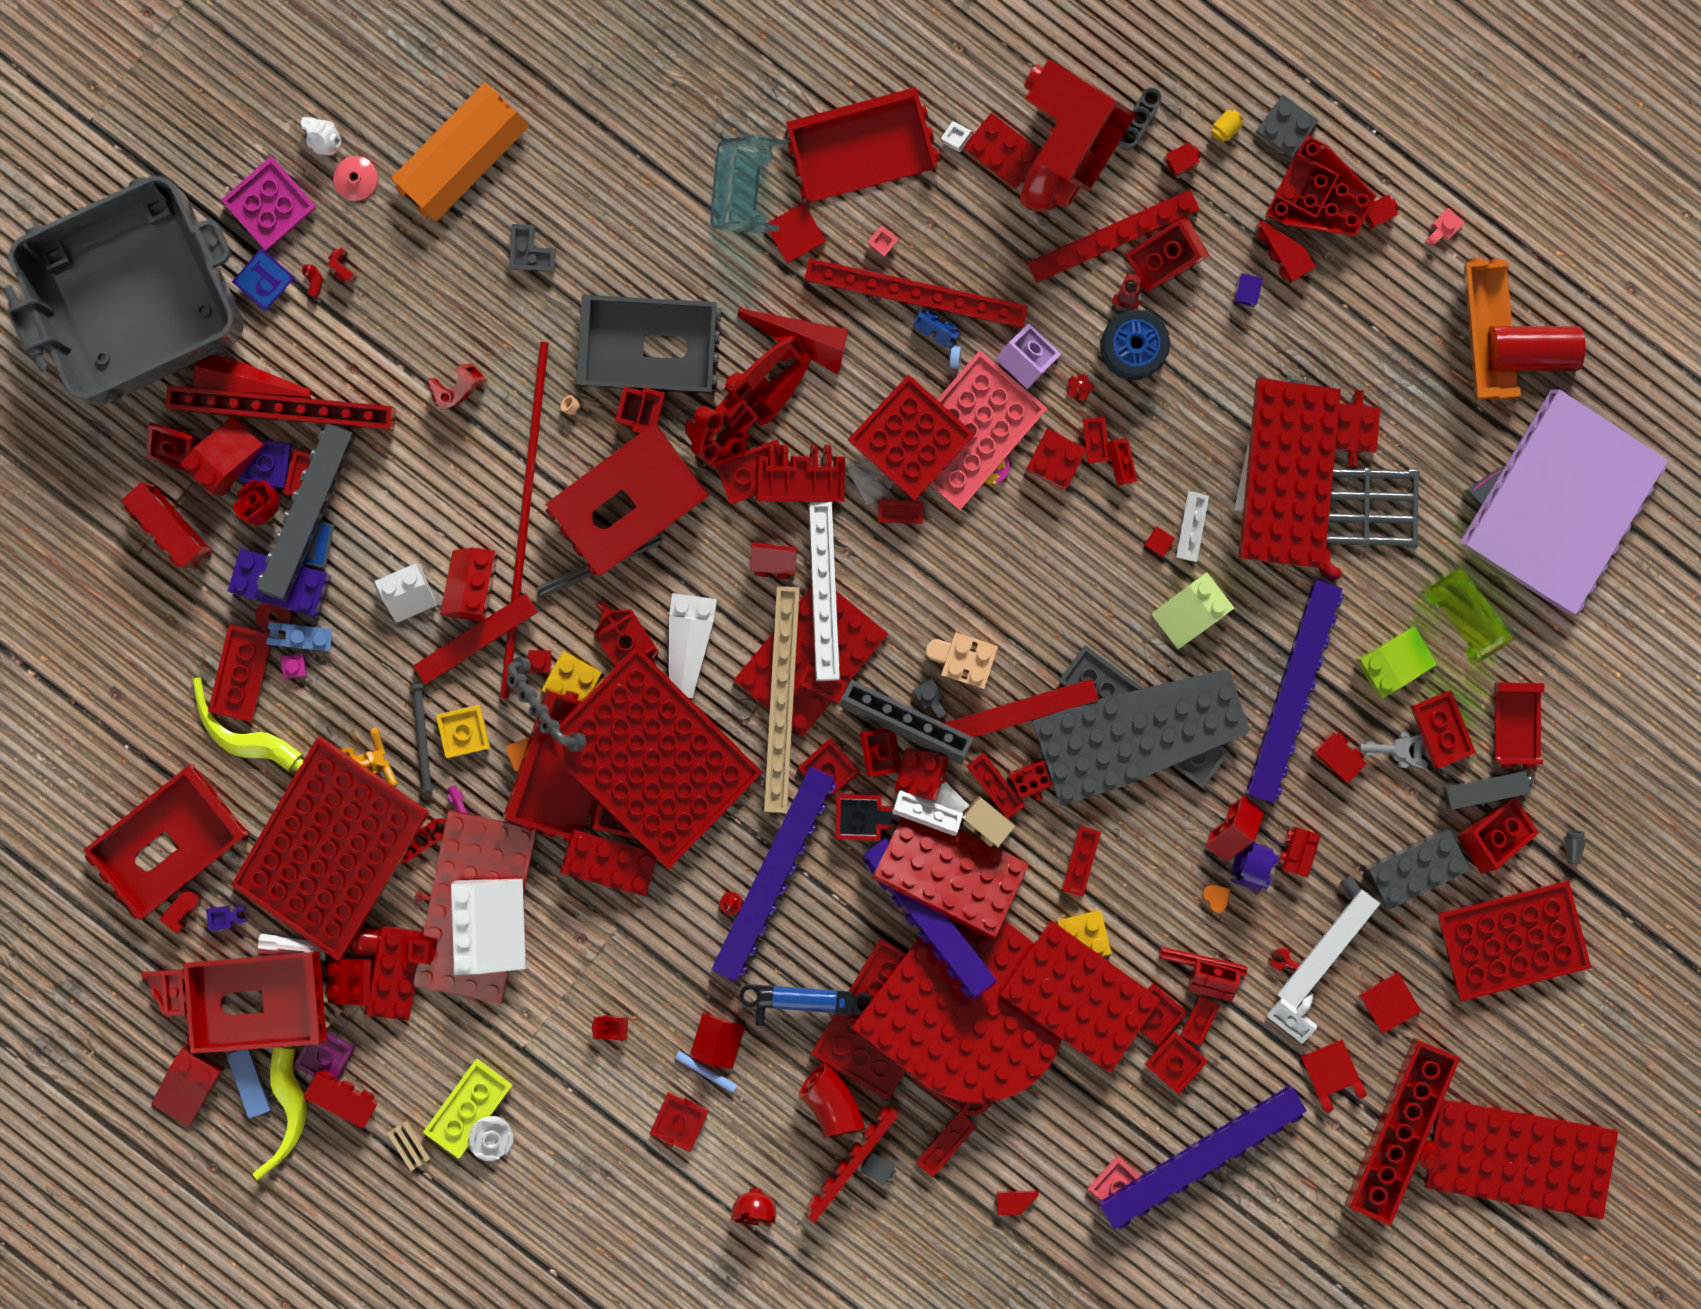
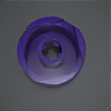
M1252 843L1236 855L1232 867V872L1236 874L1235 879L1231 878L1232 883L1255 891L1267 890L1271 883L1269 875L1271 869L1275 868L1278 855L1274 854L1272 848Z

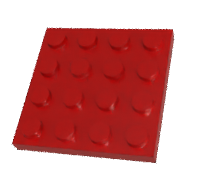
M908 374L848 438V442L915 501L971 441L975 434Z

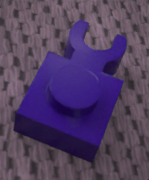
M230 905L206 909L209 931L232 928V921L239 924L247 922L248 918L241 919L238 916L239 911L245 910L246 906L236 907L233 911H231Z

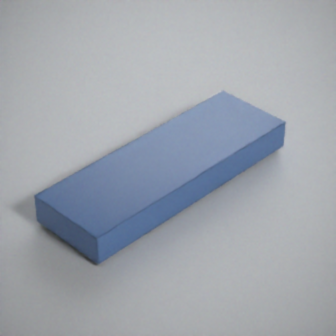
M250 1049L237 1050L227 1054L226 1056L248 1118L270 1111L271 1107Z

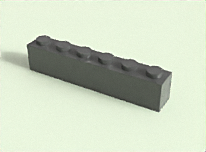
M853 680L850 681L841 699V708L933 752L944 755L961 765L971 748L973 737Z

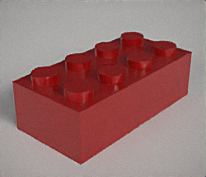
M140 482L121 500L125 504L123 507L125 511L132 517L136 516L140 521V528L145 533L152 534L155 538L154 543L162 551L165 549L170 555L169 560L177 568L180 566L181 568L193 569L213 551L154 484Z

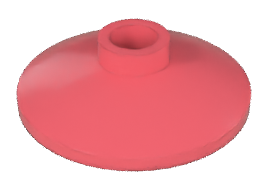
M352 156L342 160L337 165L333 175V182L337 192L345 199L362 201L370 197L376 190L378 173L369 160L359 156ZM354 173L358 174L356 181L351 180V175Z

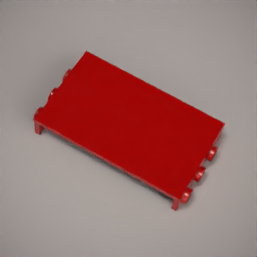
M910 88L786 122L791 141L787 142L790 156H795L796 163L793 164L795 176H800L802 185L798 186L801 198H806L807 204L937 169V162H940L937 148L933 149L931 141L934 140L931 127L927 128L925 119H928L926 106H921L917 88Z
M546 688L541 704L548 707L550 718L560 723L583 699L578 698L579 694L566 690L565 693ZM536 718L503 816L506 820L521 824L520 828L533 831L535 828L541 830L542 835L554 838L555 835L561 836L563 841L569 843L573 829L584 831L595 797L540 744L549 733L541 732V719Z

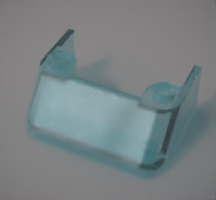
M760 134L720 141L716 150L710 217L713 228L750 233L779 231V226L767 224L763 211L756 210L760 167L766 166L772 159V148L786 146L787 141Z

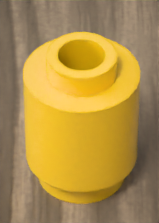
M1227 109L1212 125L1213 128L1210 132L1221 143H1224L1226 140L1229 141L1244 125L1242 122L1243 117L1235 109L1233 111Z

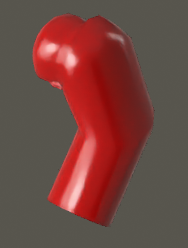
M1326 550L1324 568H1319V571L1329 580H1338L1342 574L1341 570L1330 562L1331 550Z

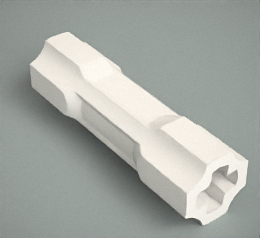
M260 934L257 949L260 954L280 955L320 951L321 960L325 961L328 957V953L309 940Z

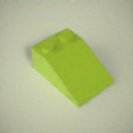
M1415 626L1356 659L1378 698L1390 695L1437 665Z

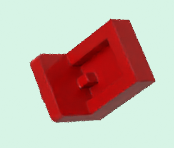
M340 247L339 250L335 249L328 258L330 261L327 264L335 270L333 274L343 283L347 280L352 284L357 276L341 264V261L348 252L343 247Z
M609 1015L594 1017L592 1023L593 1039L627 1040L628 1018Z

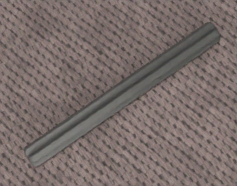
M657 534L619 563L662 544L660 535ZM584 565L538 586L537 589L541 597H546L593 574Z

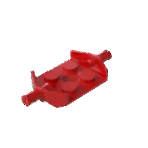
M604 599L597 602L596 605L603 614V618L598 624L594 635L613 664L616 666L635 646L653 662L659 650L635 616L633 610L612 611ZM623 636H629L632 639V645L628 649L620 646V639Z

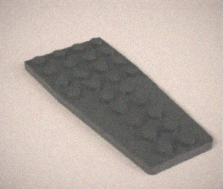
M1227 669L1101 698L1098 701L1032 720L1060 806L1125 786L1244 736L1249 732L1231 672Z

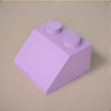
M1028 324L1003 348L995 359L1020 384L1028 389L1055 362L1061 353Z

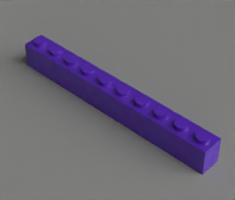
M1314 580L1248 782L1245 792L1247 795L1272 803L1280 797L1282 787L1279 785L1282 777H1286L1289 765H1286L1288 757L1293 756L1296 747L1293 741L1295 735H1299L1303 723L1300 722L1302 713L1306 714L1309 707L1307 697L1309 692H1313L1316 685V680L1314 679L1315 672L1321 669L1323 658L1320 657L1323 649H1327L1330 637L1327 635L1329 629L1334 627L1337 619L1334 613L1336 607H1340L1343 601L1344 594H1341L1342 588L1319 580Z
M810 766L711 970L733 981H736L738 976L743 977L748 967L744 963L748 956L752 958L757 948L754 942L757 936L762 938L768 926L764 924L767 916H773L777 907L774 901L777 895L782 897L787 887L784 884L787 875L792 877L797 865L793 862L797 855L802 856L807 844L803 843L806 836H812L817 824L813 823L816 815H822L827 805L823 801L826 795H832L836 786L833 783L835 777Z
M1288 1085L1139 1178L1105 1197L1098 1204L1114 1229L1117 1227L1122 1229L1131 1223L1130 1219L1135 1216L1142 1217L1150 1211L1149 1208L1153 1205H1161L1168 1201L1169 1195L1174 1192L1177 1194L1188 1188L1187 1184L1194 1180L1196 1182L1201 1181L1207 1177V1172L1213 1168L1215 1170L1222 1168L1231 1157L1238 1158L1246 1152L1245 1149L1253 1145L1255 1147L1265 1141L1264 1137L1271 1133L1275 1135L1284 1129V1125L1288 1122L1295 1123L1303 1118L1302 1114L1307 1110L1293 1087Z

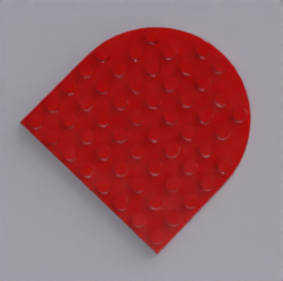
M949 918L997 980L996 985L976 1000H973L971 996L967 998L960 989L961 983L958 979L953 980L946 971L948 967L944 961L939 962L932 953L934 948L929 942L925 944L919 936L852 1025L851 1029L924 1086L941 1096L967 1103H988L1002 1100L1025 1090L1038 1080L1049 1068L1062 1042L1059 1037L999 995L1034 943L1005 920H1003L996 938L992 940Z

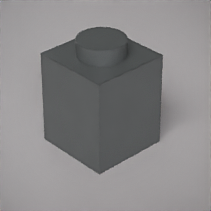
M873 1149L860 1168V1172L883 1186L886 1181H892L897 1171L894 1169L895 1162Z

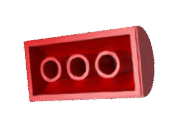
M1580 326L1489 327L1490 372L1579 371L1583 366L1586 343L1584 332Z

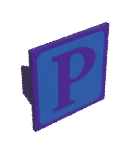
M261 248L234 278L232 283L263 310L267 311L295 277Z

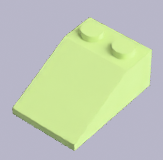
M1206 572L1152 612L1151 615L1175 647L1180 649L1224 617L1234 607Z

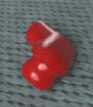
M306 264L302 267V274L310 282L307 295L318 298L323 283V276L317 267Z

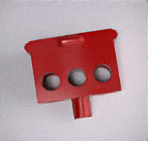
M1044 759L1032 762L1007 774L1008 778L1012 780L1020 799L1033 794L1035 800L1039 801L1043 799L1040 791L1053 786ZM1045 776L1046 780L1040 782L1041 777ZM1036 781L1035 786H1030V782ZM1025 785V790L1020 791V786Z

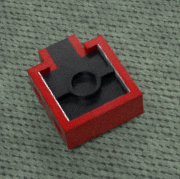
M837 794L835 839L880 840L881 829H892L893 807L881 806L882 795Z

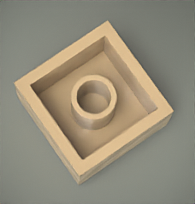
M980 796L974 800L962 815V818L965 819L963 824L973 833L976 829L982 833L980 838L990 847L993 844L999 847L1015 827L1014 824Z

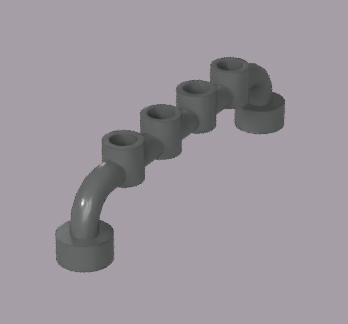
M516 657L507 666L509 674L507 677L508 686L518 687L519 701L531 705L529 707V715L532 718L541 719L540 730L542 733H551L559 743L567 746L570 751H582L586 745L584 735L581 733H571L567 737L561 733L558 721L550 718L548 707L540 704L537 700V692L534 689H530L526 684L525 675L530 671L529 659Z

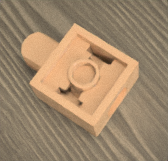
M955 632L951 643L939 639L929 642L926 647V654L929 659L944 664L941 676L984 689L998 646Z

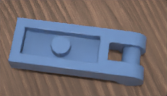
M274 622L268 623L270 635L266 641L267 645L330 651L332 629ZM279 630L286 631L285 640L278 639Z

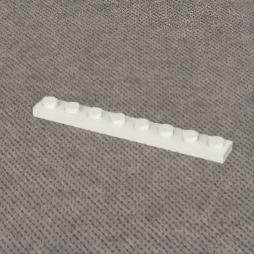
M809 502L816 681L839 680L832 502Z

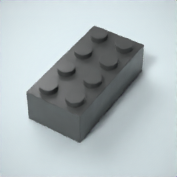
M1442 829L1365 867L1383 907L1388 910L1470 871L1450 829Z

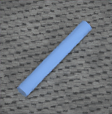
M680 1051L677 1053L676 1060L733 1093L737 1086L736 1084Z

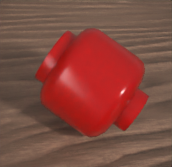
M361 927L351 944V950H354L357 956L374 957L378 945L379 929Z

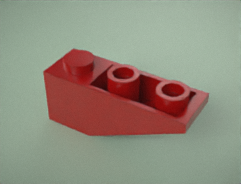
M1263 220L1256 225L1257 230L1255 232L1261 242L1265 241L1269 248L1267 253L1272 261L1276 260L1280 267L1278 272L1284 281L1287 280L1290 284L1316 268L1303 246Z

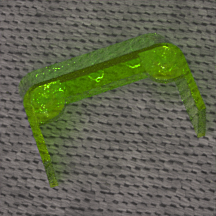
M1460 567L1446 570L1419 590L1420 594H1426L1424 598L1431 607L1435 605L1437 608H1441L1464 639L1467 648L1465 653L1472 663L1481 662L1514 640L1510 631L1469 576Z

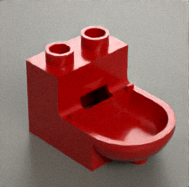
M1048 59L1044 67L1039 64L1035 65L1024 83V88L1029 91L1025 100L1057 120L1056 127L1054 129L1049 128V131L1052 133L1033 163L1020 195V203L1023 207L1040 212L1055 209L1060 204L1068 208L1081 188L1090 192L1137 115L1115 98Z

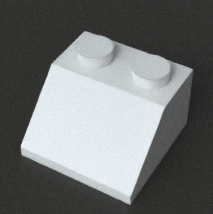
M415 563L375 581L383 602L396 623L438 605L420 564Z

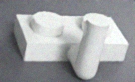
M1309 992L1297 1009L1281 998L1270 1009L1267 1017L1303 1044L1317 1028V1025L1304 1015L1310 1009L1314 995Z

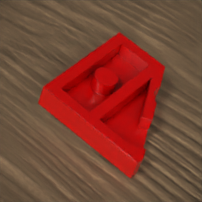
M182 969L141 972V977L148 982L151 988L150 993L158 1002L164 1016L186 1015L187 1005L183 998L185 981L182 978Z

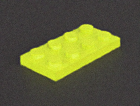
M476 1059L423 1133L459 1159L469 1146L468 1134L471 1127L478 1120L491 1116L513 1084L479 1059Z

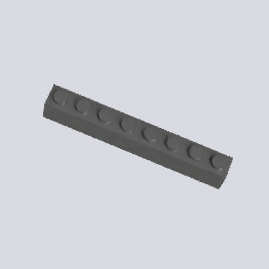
M328 423L325 429L322 428L317 438V441H319L318 446L311 451L309 456L310 465L308 470L304 469L302 472L300 489L295 490L292 496V508L290 511L287 510L284 515V527L282 531H278L274 540L276 546L273 552H269L265 564L267 567L265 572H261L258 577V590L262 594L287 602L355 437L352 432Z

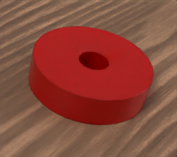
M262 602L256 610L255 618L258 627L265 633L270 634V629H268L269 622L291 624L293 614L291 610ZM275 612L277 613L278 618L277 620L272 621L270 616L272 613ZM279 630V634L285 632L284 630Z

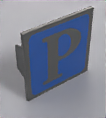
M319 523L303 564L326 569L334 524Z

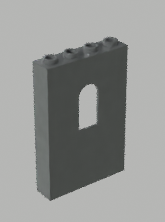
M582 295L577 385L579 387L623 389L625 386L637 390H643L644 387L663 392L713 394V389H717L718 376L714 375V366L718 367L719 353H715V344H720V331H716L717 322H721V308H718L717 302ZM644 335L682 337L688 343V351L685 356L677 359L643 357Z

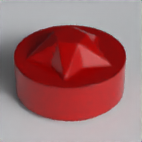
M726 892L720 899V907L727 914H735L742 907V898L736 892Z

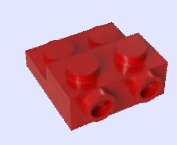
M343 957V959L338 961L335 958H328V964L326 965L328 986L325 989L328 1003L359 1006L370 1005L371 960Z

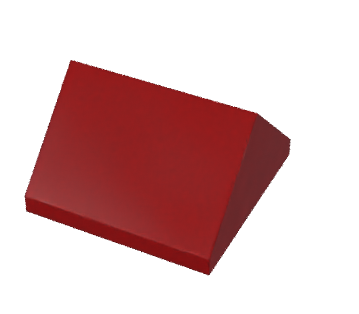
M150 422L148 424L146 458L187 471L180 464L191 450L199 444L200 439Z
M885 728L860 732L867 777L900 771L901 765L894 732Z
M702 1013L690 1057L710 1066L733 1069L745 1025Z

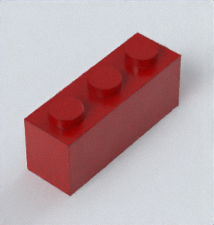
M316 1070L304 1092L303 1098L364 1129L377 1106V1100L374 1099L375 1095L366 1090L360 1092L355 1089L354 1084L347 1080L341 1082L335 1079V1075L327 1070L322 1072Z

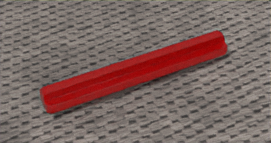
M1161 947L1159 958L1194 966L1196 959L1240 970V977L1243 978L1247 974V966L1166 947Z

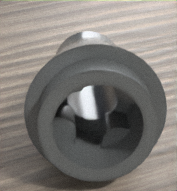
M1578 830L1566 831L1564 842L1568 858L1567 863L1581 864L1587 839L1585 832Z

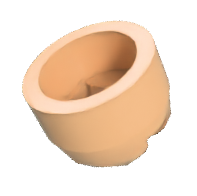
M569 395L563 399L560 408L566 414L575 415L578 408L580 409V403L575 397Z

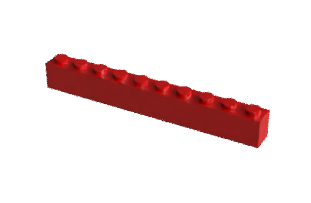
M167 386L165 408L171 411L321 425L328 423L334 426L394 431L396 409L392 406Z

